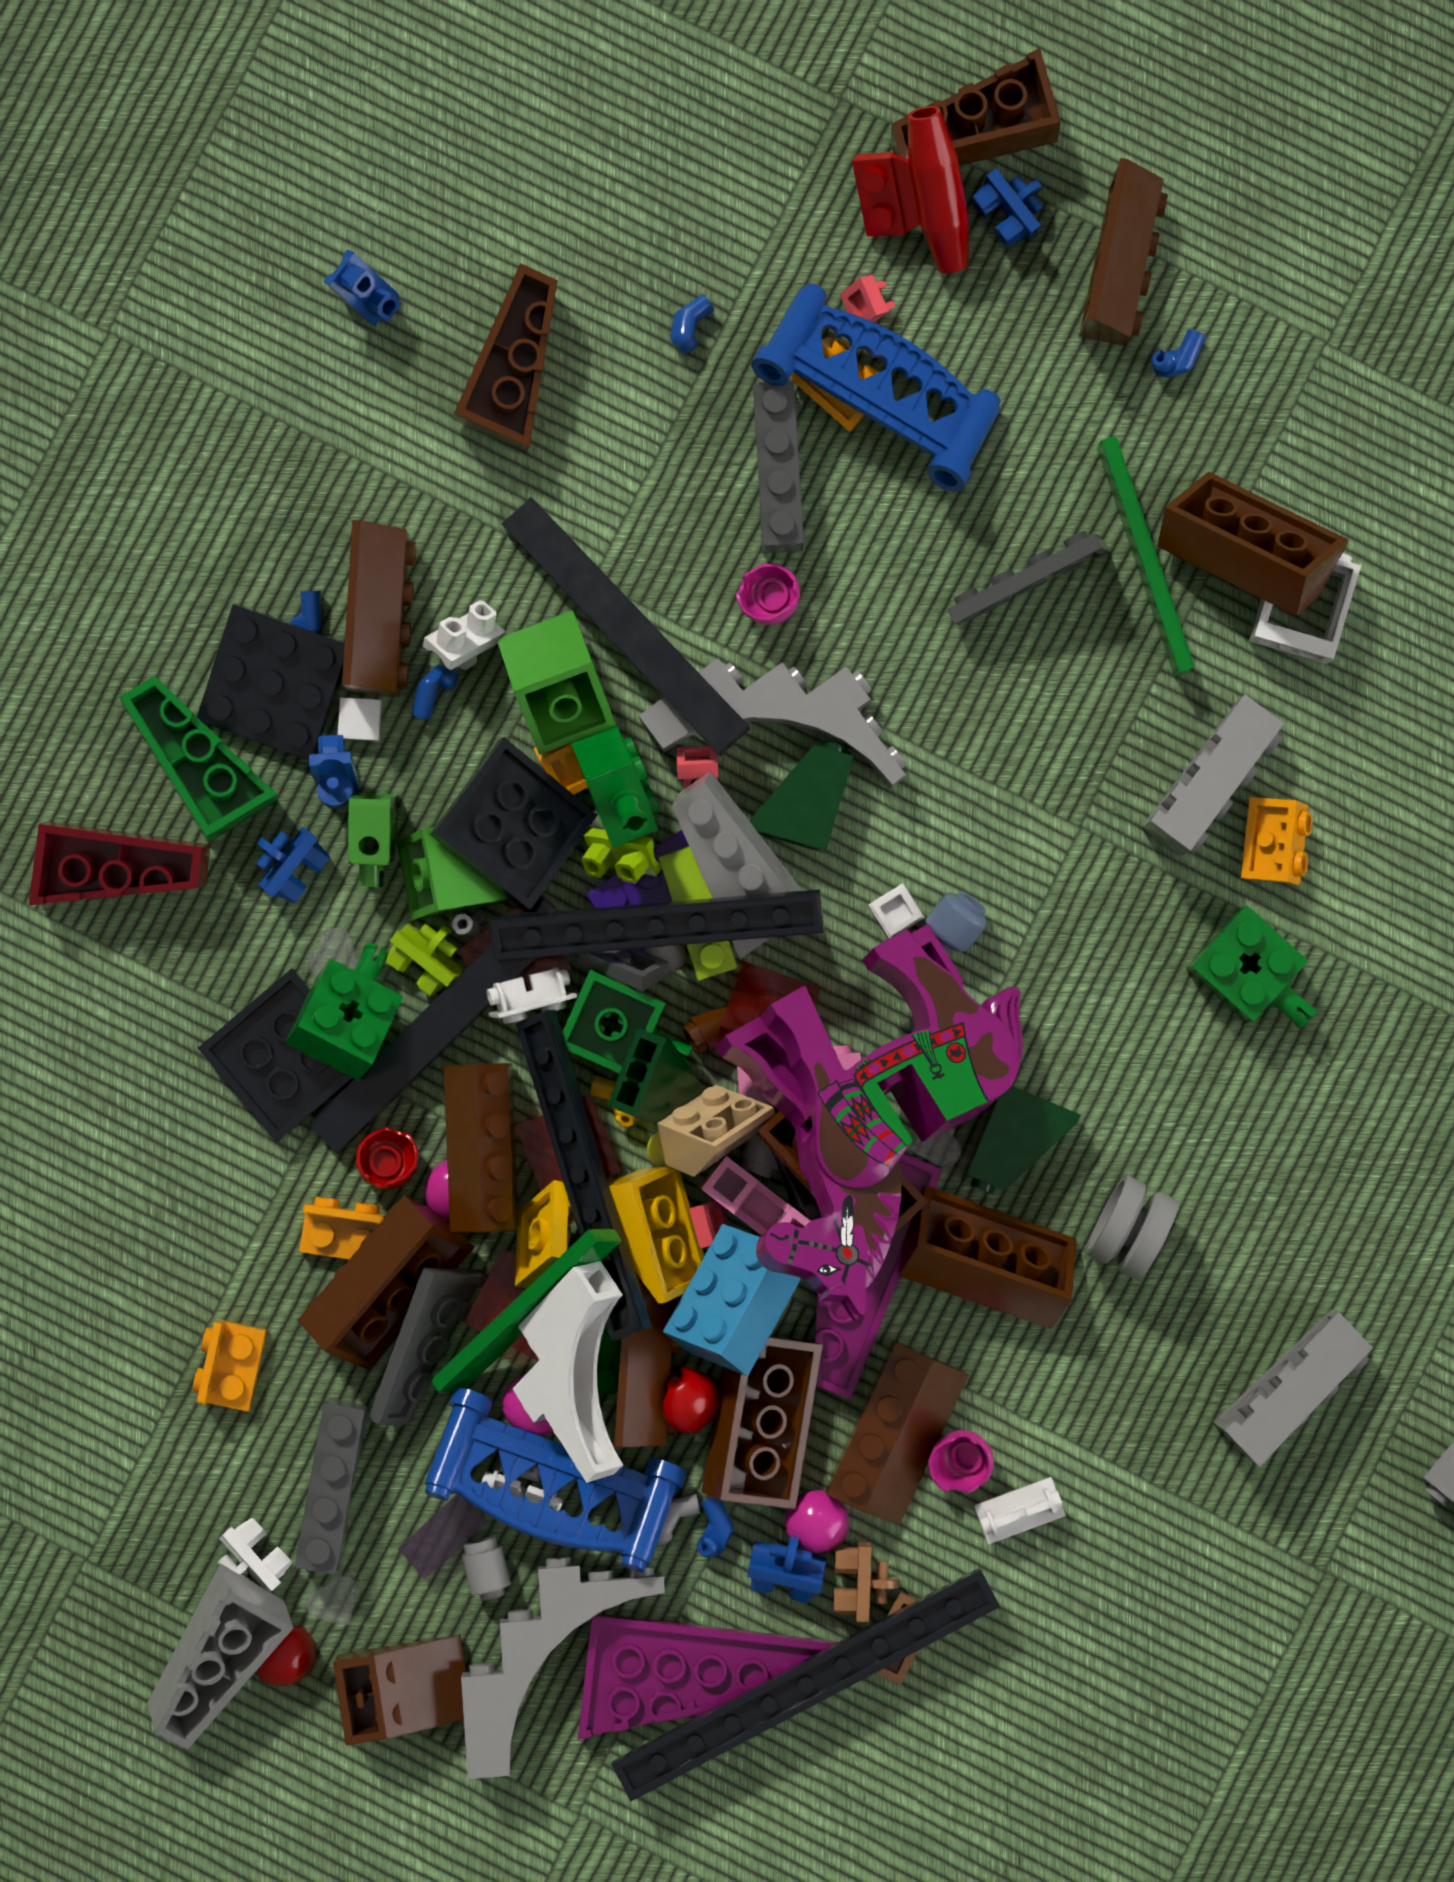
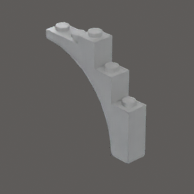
M717 658L699 671L702 677L746 723H780L817 732L846 746L867 762L890 788L905 778L906 774L902 769L907 765L899 752L893 746L886 749L878 738L883 732L877 722L869 713L862 716L859 712L870 703L871 699L867 693L871 691V687L858 670L852 674L846 666L807 695L803 689L808 685L802 675L794 666L788 670L783 662L743 691L739 685L744 683V680L731 662L724 666L720 659ZM662 698L639 715L641 723L663 753L686 739L698 735L665 698Z
M570 1556L546 1558V1565L538 1566L541 1616H533V1611L529 1609L509 1611L508 1618L500 1619L503 1669L495 1670L494 1663H480L470 1665V1672H462L461 1675L468 1779L510 1776L511 1739L518 1709L532 1678L550 1652L575 1628L598 1613L631 1599L665 1593L663 1573H654L653 1566H646L644 1572L629 1569L630 1575L613 1576V1570H594L588 1572V1579H580L579 1563H571Z

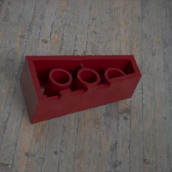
M57 822L40 823L38 825L29 905L199 888L206 885L211 845Z

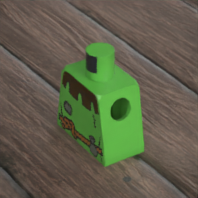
M357 792L349 798L348 862L360 864L359 886H384V865H390L396 857L399 794ZM368 836L378 841L379 850H372L367 846L366 839Z

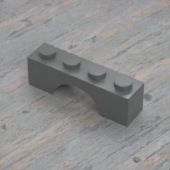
M788 381L783 386H775L767 382L753 383L762 553L803 551L804 538L794 381Z
M331 1398L323 1403L294 1568L336 1575L341 1569L348 1532L351 1492L358 1459L363 1446L370 1405Z

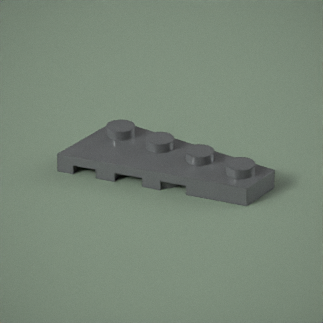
M1086 531L1079 532L1063 541L1066 548L1053 555L1050 554L1049 550H1045L1027 560L1028 568L1014 574L1012 569L996 575L990 579L993 586L979 593L976 588L961 593L954 598L956 605L947 609L953 623L962 625L1011 600L1010 596L1015 593L1021 595L1042 586L1047 582L1046 577L1052 574L1058 576L1079 568L1080 564L1084 562L1083 558L1094 552L1097 558L1109 553L1110 550L1104 538L1095 533L1088 536Z
M423 1267L407 1314L403 1319L393 1352L389 1357L382 1382L375 1395L368 1417L370 1420L378 1425H407L433 1379L429 1371L433 1364L437 1363L442 1357L445 1358L452 1345L447 1340L458 1319L465 1322L472 1309L468 1301L476 1287L484 1288L490 1277L488 1274L480 1269Z

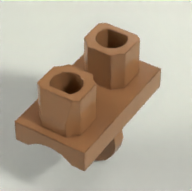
M858 1541V1547L835 1549V1573L857 1574L856 1588H834L833 1611L844 1615H853L856 1617V1622H869L870 1588H876L875 1603L886 1604L888 1601V1589L900 1587V1578L888 1576V1561H876V1575L871 1576L872 1546H870L869 1541Z

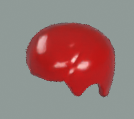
M385 1127L367 1135L357 1147L356 1167L362 1179L374 1188L381 1190L399 1188L406 1185L417 1171L419 1150L413 1137L408 1132L404 1133L390 1127Z
M682 1366L679 1367V1372L682 1375L678 1379L667 1382L668 1391L663 1401V1414L672 1429L685 1434L696 1433L709 1424L717 1413L720 1405L718 1388L706 1373L695 1368Z
M293 1625L290 1633L256 1670L254 1675L258 1676L266 1684L279 1687L299 1682L312 1672L317 1660L315 1640L306 1628L301 1625Z

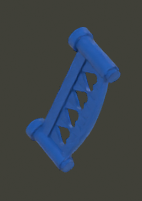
M808 283L803 288H800L767 346L760 347L751 362L753 372L763 381L775 386L787 384L792 373H796L933 456L934 458L927 469V474L937 486L951 492L963 490L971 476L970 465L1000 411L999 404L1001 400L999 396L987 389H982L975 395L970 393L945 367L907 339L867 319L830 308L826 305V292L820 286ZM829 328L834 331L836 337L846 338L850 342L851 348L826 359L823 354L821 329ZM864 349L870 354L871 358L881 359L885 363V370L863 380L859 379L856 351ZM894 370L901 371L906 379L917 381L920 385V391L901 400H894L891 372ZM932 391L937 393L941 400L950 401L955 407V412L930 422L926 393Z
M454 1388L449 1402L452 1411L425 1480L427 1485L425 1493L439 1500L448 1501L450 1494H458L483 1513L523 1534L571 1548L617 1552L623 1557L620 1563L622 1566L637 1572L645 1571L646 1566H649L675 1491L682 1489L687 1475L686 1470L673 1463L650 1458L647 1461L643 1474L622 1466L614 1475L586 1483L562 1444L489 1418L488 1415L493 1405V1401L490 1398L470 1389ZM496 1451L499 1453L505 1484L499 1489L491 1488L487 1481L477 1483L473 1481L470 1475L474 1467ZM535 1465L538 1468L544 1498L539 1503L530 1502L526 1495L515 1497L510 1492V1484ZM574 1479L577 1482L583 1512L578 1517H570L565 1509L559 1512L554 1511L549 1506L550 1497ZM613 1493H615L622 1522L621 1528L616 1532L607 1530L604 1524L600 1526L592 1525L588 1520V1513Z

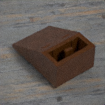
M461 1634L338 1654L333 1661L346 1746L389 1739L464 1720L461 1675L462 1672L467 1671Z

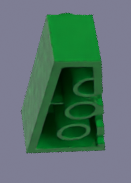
M156 676L119 697L125 711L208 843L278 802L277 793L268 784H265L241 758H238Z

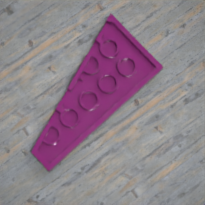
M906 1154L900 1157L901 1173L920 1193L925 1185L936 1188L943 1169ZM912 1218L893 1235L880 1270L866 1288V1311L864 1315L859 1316L857 1320H853L841 1302L821 1301V1295L817 1294L814 1343L822 1344L823 1346L816 1386L848 1399L852 1398L899 1281L902 1247Z
M597 1614L591 1618L578 1740L590 1738L592 1735L627 1730L630 1727L648 1723H660L702 1714L830 1647L838 1641Z

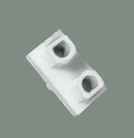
M479 600L470 605L468 614L461 618L448 617L439 622L438 630L424 637L423 647L438 654L448 669L452 670L458 666L466 670L476 664L477 655L498 644L497 638L505 636L506 631L495 623L496 611L484 601Z
M251 1518L239 1525L235 1530L232 1527L229 1528L219 1538L240 1564L237 1566L227 1554L218 1561V1564L220 1565L221 1563L250 1580L243 1573L247 1570L262 1588L271 1592L281 1583L278 1579L284 1575L292 1561L279 1547H276L261 1561L251 1548L266 1533L255 1519Z

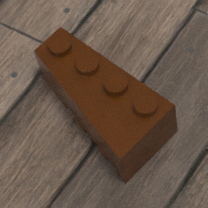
M1040 48L1028 53L1025 59L1011 66L1007 64L995 70L994 75L976 84L972 82L958 89L957 94L943 101L937 100L925 106H935L941 109L957 152L959 166L1058 142L1061 120ZM908 116L892 123L891 127L892 150L895 154L907 159Z
M520 263L455 409L452 420L527 453L530 447L558 280Z

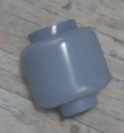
M960 891L959 894L947 893L927 916L926 925L929 924L946 953L950 949L964 952L970 949L986 929L987 921L984 916L986 909L979 901L964 891Z

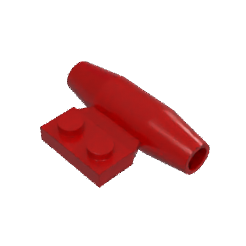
M935 106L918 108L908 114V159L895 154V152L856 154L852 160L867 237L905 235L908 231L920 225L937 271L940 273H954L965 269L969 265V216L958 156L941 109Z

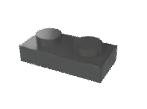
M640 949L578 954L579 964L593 969L596 973L620 981L635 990L643 991L668 976V961Z

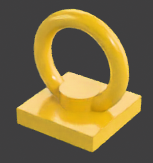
M552 1181L518 1211L516 1287L527 1289L567 1251L571 1236L568 1218L573 1216L564 1183L561 1181Z

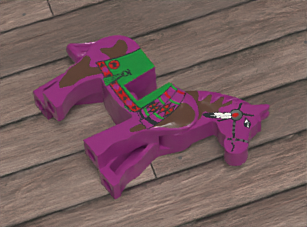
M929 924L912 933L906 929L874 947L862 960L868 971L884 979L904 998L912 1013V1033L881 1046L865 1056L849 1070L842 1068L806 986L770 1004L760 1017L727 1034L716 1046L720 1056L740 1067L751 1078L759 1093L779 1110L794 1127L800 1169L811 1187L822 1218L810 1221L803 1228L787 1222L771 1226L759 1237L756 1245V1256L762 1266L769 1271L788 1274L806 1280L821 1295V1301L841 1302L853 1320H857L859 1316L864 1315L866 1311V1288L876 1277L889 1250L898 1221L901 1203L902 1174L899 1159L913 1142L886 1095L890 1092L892 1093L920 1140L925 1142L976 1117L1005 1093L1015 1081L1022 1058L1023 1034L1020 1020V990L1014 986L1007 987L986 999L980 1006L964 990L961 975Z

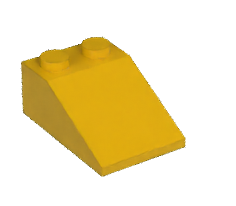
M663 1164L639 1169L609 1182L608 1185L635 1273L659 1304L666 1303L684 1294L703 1260L704 1254L702 1248L700 1249L680 1171Z

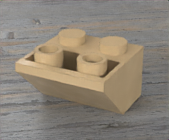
M714 1085L705 1089L701 1095L684 1106L676 1108L672 1114L657 1123L665 1165L695 1177L750 1140L775 1115L774 1107L722 1086Z

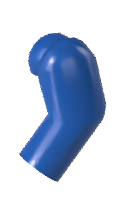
M701 294L678 310L673 316L670 339L673 345H677L681 353H690L697 347L698 340L694 336L696 323L714 311L712 304L704 294Z
M1188 329L1179 349L1167 352L1159 350L1154 353L1151 363L1155 373L1162 377H1172L1189 372L1195 364L1206 336L1196 330Z
M300 591L301 613L290 623L318 632L322 628L321 591Z
M445 664L436 665L419 682L411 714L418 718L431 719L438 691L441 687L447 690L454 689L458 681L459 672L456 669H448Z
M710 1497L701 1502L709 1523L702 1537L697 1542L698 1552L705 1558L717 1557L722 1554L734 1529L723 1502Z

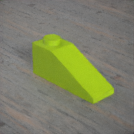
M689 846L658 856L673 902L712 898ZM729 941L687 944L698 981L737 968Z

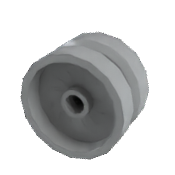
M1125 1174L1107 1201L1090 1236L1085 1254L1107 1264L1116 1257L1121 1249L1117 1263L1118 1271L1140 1281L1167 1239L1179 1208V1201L1162 1192H1157L1148 1199L1143 1207L1147 1194L1146 1184Z

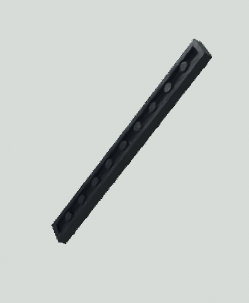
M979 1567L613 1760L611 1765L631 1802L994 1611L1000 1605Z

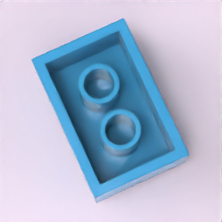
M722 1224L666 1324L663 1333L690 1354L748 1376L801 1278L772 1272L763 1267L756 1256V1245L759 1237Z

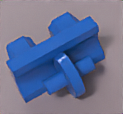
M995 168L986 175L984 185L972 197L971 203L983 218L998 207L1006 214L1008 218L996 226L994 230L996 236L1006 248L1023 239L1029 243L1038 236L1037 230L1041 227L1033 214L1038 213L1044 207L1036 197L1043 186L1038 180L1026 185L1022 178L1017 175L1009 182L1015 189L1014 191L997 168ZM1025 204L1030 208V210L1033 212V214L1029 211V209L1025 206Z
M348 249L344 253L339 267L324 280V283L373 326H376L381 319L385 321L390 320L401 303L397 299L399 294L360 257Z
M343 735L319 736V754H309V766L317 786L318 797L323 805L329 808H341L349 803V798L353 796L354 792H360V780L351 752L345 751Z
M303 826L283 852L281 850L291 838L282 831L272 843L263 837L257 843L265 850V853L256 864L267 870L275 858L277 859L258 884L273 898L277 894L285 900L296 903L307 887L292 875L300 862H303L317 873L330 858L329 854L316 842L318 838Z
M790 1535L788 1546L775 1543L767 1544L754 1540L747 1577L751 1578V1589L753 1591L767 1594L772 1592L774 1584L790 1587L788 1595L792 1600L808 1603L814 1593L820 1595L827 1558L797 1549L799 1537Z

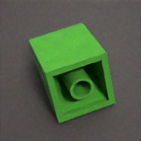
M573 610L497 638L513 691L539 755L616 726Z
M435 827L421 829L396 841L411 921L511 902L429 835Z

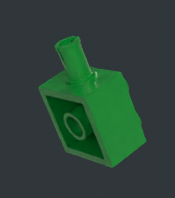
M616 725L571 743L612 848L658 831L659 829L653 815L660 813V809L653 791L650 789L646 771L631 737L623 740Z
M1248 905L1239 908L1186 967L1192 975L1245 1023L1254 1022L1267 1006L1271 1007L1274 1005L1300 1030L1309 1022L1306 1018H1312L1318 1011L1290 987L1292 984L1291 980L1305 966L1308 960ZM1240 956L1243 958L1251 956L1254 959L1252 962V967L1255 969L1254 972L1242 973L1240 971L1243 965L1239 959Z
M372 943L365 944L354 970L331 958L316 976L285 1041V1044L356 1080H359L372 1066L403 999L402 995L376 982L387 959L388 952L381 948L379 954L372 960L379 946Z
M592 970L588 973L562 1032L568 1051L619 1074L637 1028L672 1041L679 1053L689 1056L693 1046L686 1045L659 1033L660 1028L657 1026L666 1008V1003ZM613 1014L620 1015L618 1022L623 1025L622 1031L620 1033L614 1031L611 1037L606 1036V1028L601 1025L602 1019L604 1017L610 1019Z

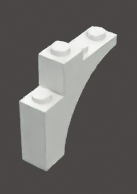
M601 1261L573 1267L520 1323L518 1327L539 1361L513 1388L533 1423L547 1419L554 1434L559 1438L586 1483L614 1475L623 1466L608 1436L600 1408L597 1388V1362L601 1337L612 1309L622 1296L621 1291Z

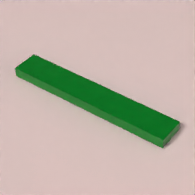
M1112 436L1101 440L1097 450L1173 675L1177 677L1193 669L1194 663L1118 439Z
M589 1229L433 1377L432 1383L437 1392H452L456 1387L467 1388L523 1335L518 1327L520 1323L573 1267L602 1261L622 1242L616 1230Z

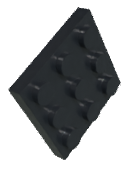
M233 604L197 718L202 723L309 760V754H316L318 737L322 736L343 671L345 642L254 609Z
M503 737L497 741L429 835L522 911L526 912L534 906L598 814Z
M293 968L198 1047L199 1051L276 1142L282 1140L354 1079L285 1044L310 991V987Z

